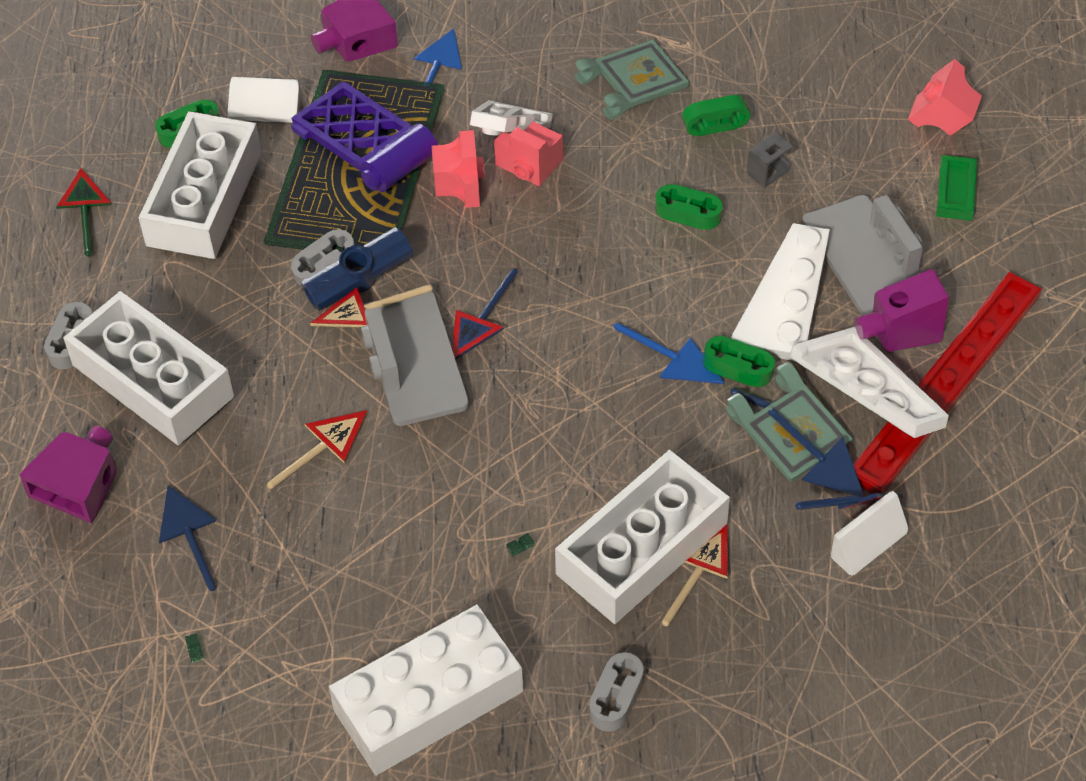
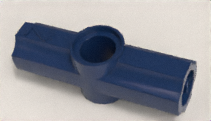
M394 227L364 246L352 245L344 249L338 261L302 281V289L312 306L320 311L346 296L356 287L358 292L369 290L373 286L376 277L412 257L413 249L403 232ZM355 267H363L359 271H352Z

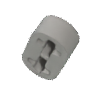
M341 229L332 230L299 252L291 263L292 273L297 284L301 286L302 281L338 261L341 252L337 249L333 250L332 246L337 244L339 247L344 246L346 249L349 246L355 245L351 234ZM308 265L310 268L315 267L316 271L310 273L307 270L303 271L302 268Z
M73 302L64 306L59 312L44 344L45 353L52 367L57 369L73 367L68 350L65 349L66 344L63 337L92 314L91 308L87 304ZM70 322H75L73 329Z
M626 652L617 653L609 659L601 674L589 703L590 720L601 731H616L627 721L643 684L644 668L637 656ZM625 668L630 669L631 676L628 675L625 678L622 686L617 685L618 673H622ZM611 697L615 698V711H611L608 716L602 715V708L608 706Z

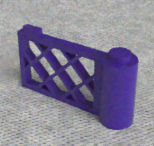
M344 81L291 117L293 123L291 128L294 133L305 140L311 137L361 171V177L367 187L379 192H385L432 157V146L438 145L434 135L424 125H410ZM344 95L352 100V104L334 105V102ZM372 113L375 115L374 120L356 121L357 114ZM351 115V120L332 122V116ZM326 116V123L311 124L308 122L313 117ZM381 129L398 130L393 136H380ZM374 130V137L355 138L356 131ZM349 132V138L333 139L331 138V133ZM373 147V150L362 158L354 153V148Z

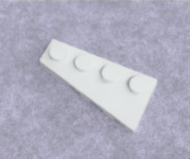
M792 224L733 332L731 339L763 349L774 358L795 361L790 358L792 345L808 341L830 229Z
M855 327L792 345L790 358L913 438L946 428L949 415L867 338L861 340Z

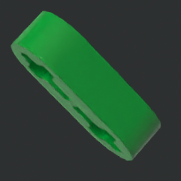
M739 95L698 101L687 106L682 112L685 128L692 136H704L735 130L744 126L751 117L745 99Z
M202 99L159 117L155 123L159 143L167 148L172 147L188 111L220 117L217 104L213 101Z
M675 184L664 185L656 192L655 211L659 217L665 220L702 230L713 229L721 222L723 205L721 200L713 194ZM705 209L709 210L707 214H703Z
M715 336L705 343L702 361L708 371L752 387H763L772 380L775 360L769 352L724 336ZM719 353L724 354L722 358L717 357ZM755 365L760 366L759 370L753 369Z

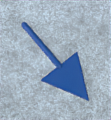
M454 28L413 58L414 60L433 63L423 86L431 87L440 65L462 70Z
M620 323L614 324L615 330L673 359L661 373L660 378L724 384L719 375L708 371L704 367L702 361L703 354L691 338L676 353Z

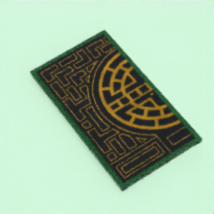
M322 70L311 103L344 81L410 125L422 124L432 133L445 90L444 85ZM345 95L334 102V105L352 104V100ZM372 113L357 114L356 121L374 120L375 115ZM351 115L332 116V122L351 120ZM326 116L313 117L308 122L311 124L326 123ZM381 129L380 136H393L398 130ZM374 130L356 131L355 138L374 137ZM349 132L331 133V138L346 139L349 138ZM299 137L264 238V244L304 250L326 233L341 229L351 234L355 245L364 246L394 227L403 231L422 165L385 192H379L368 188L361 177L362 172L311 137L307 140ZM373 147L354 148V153L362 158L371 152ZM336 244L332 246V249L342 252L345 247H339Z

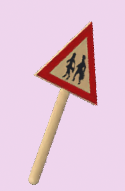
M430 284L365 305H363L356 287L313 320L310 326H367L365 310L376 307L381 308L431 292L433 286Z
M367 410L304 424L321 442L267 483V487L269 489L274 488L326 448L345 463L367 414Z
M727 524L684 562L696 568L663 618V626H669L704 570L728 579Z

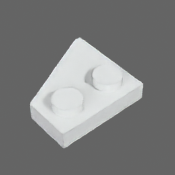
M488 100L472 111L470 125L480 127L481 133L500 135L501 132H512L516 127L525 130L533 121L546 128H551L553 114Z

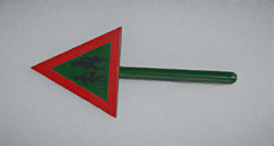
M80 168L56 208L81 207L84 254L90 257L92 255L88 207L112 204Z

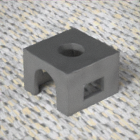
M776 132L749 150L747 174L763 188L767 187L790 171L791 164L781 156L786 152L791 154L793 146ZM771 168L775 169L777 173L768 178V170Z

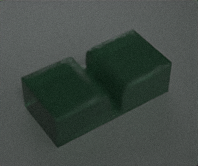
M527 533L519 537L518 542L513 540L507 543L506 548L513 557L533 547L534 541Z
M197 633L185 636L191 662L204 659Z

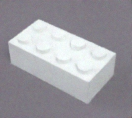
M188 111L138 217L147 247L212 259L216 258L262 153L256 123Z
M121 291L63 337L74 367L178 446L234 397L227 368Z
M668 450L555 548L556 575L613 624H616L727 524L730 497L675 453Z
M475 605L329 686L334 712L375 776L522 693V667L479 606Z

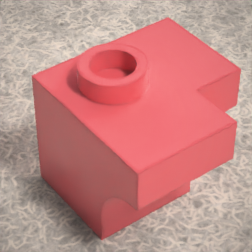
M954 59L932 75L930 82L916 96L908 120L917 127L923 125L939 127L951 136L974 120L982 95L969 85L965 77V67Z
M534 121L525 130L516 127L510 134L502 132L494 140L495 165L515 174L519 179L527 180L540 187L563 160V135Z
M474 130L459 131V136L453 142L432 146L436 197L454 196L461 199L466 208L480 207L478 179L485 178L483 157H476Z

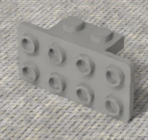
M859 195L806 213L803 216V225L830 229L825 260L861 316L873 313L874 295L878 290L920 274L918 269L921 254L924 252L922 240L917 233L912 232L906 223L902 210L899 207H895L888 195L874 199L873 203L867 196Z
M433 291L381 308L376 307L365 310L367 326L360 327L365 349H372L374 356L369 357L373 378L381 379L395 425L404 426L467 410L469 406L468 397Z

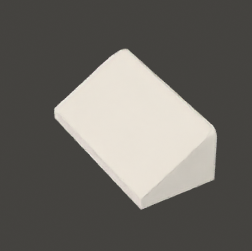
M232 77L229 87L228 118L243 121L292 123L291 117L299 113L301 106L300 82L295 79Z
M894 491L889 492L834 535L831 558L849 575L852 576L858 573L907 534L908 525L898 495Z

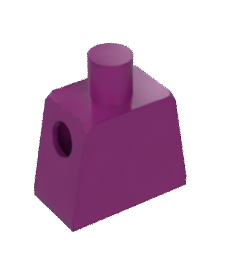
M335 0L321 11L323 30L311 35L312 44L319 54L335 48L343 59L349 62L398 47L396 22L378 0Z
M934 269L927 270L878 290L874 295L873 313L855 318V328L860 339L863 340L877 335L884 350L888 352L942 342L949 297Z
M96 425L92 427L84 439L68 432L60 433L20 473L19 476L27 496L92 524L116 475L117 469L111 451L107 449L113 440L111 433L103 427Z

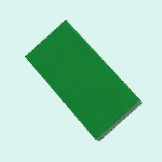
M941 155L936 217L972 221L975 205L976 158Z

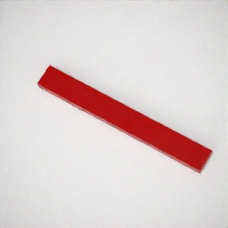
M1008 272L917 386L948 414L1039 299L1042 288ZM888 421L853 464L861 488L872 494L885 493L933 432L913 438Z

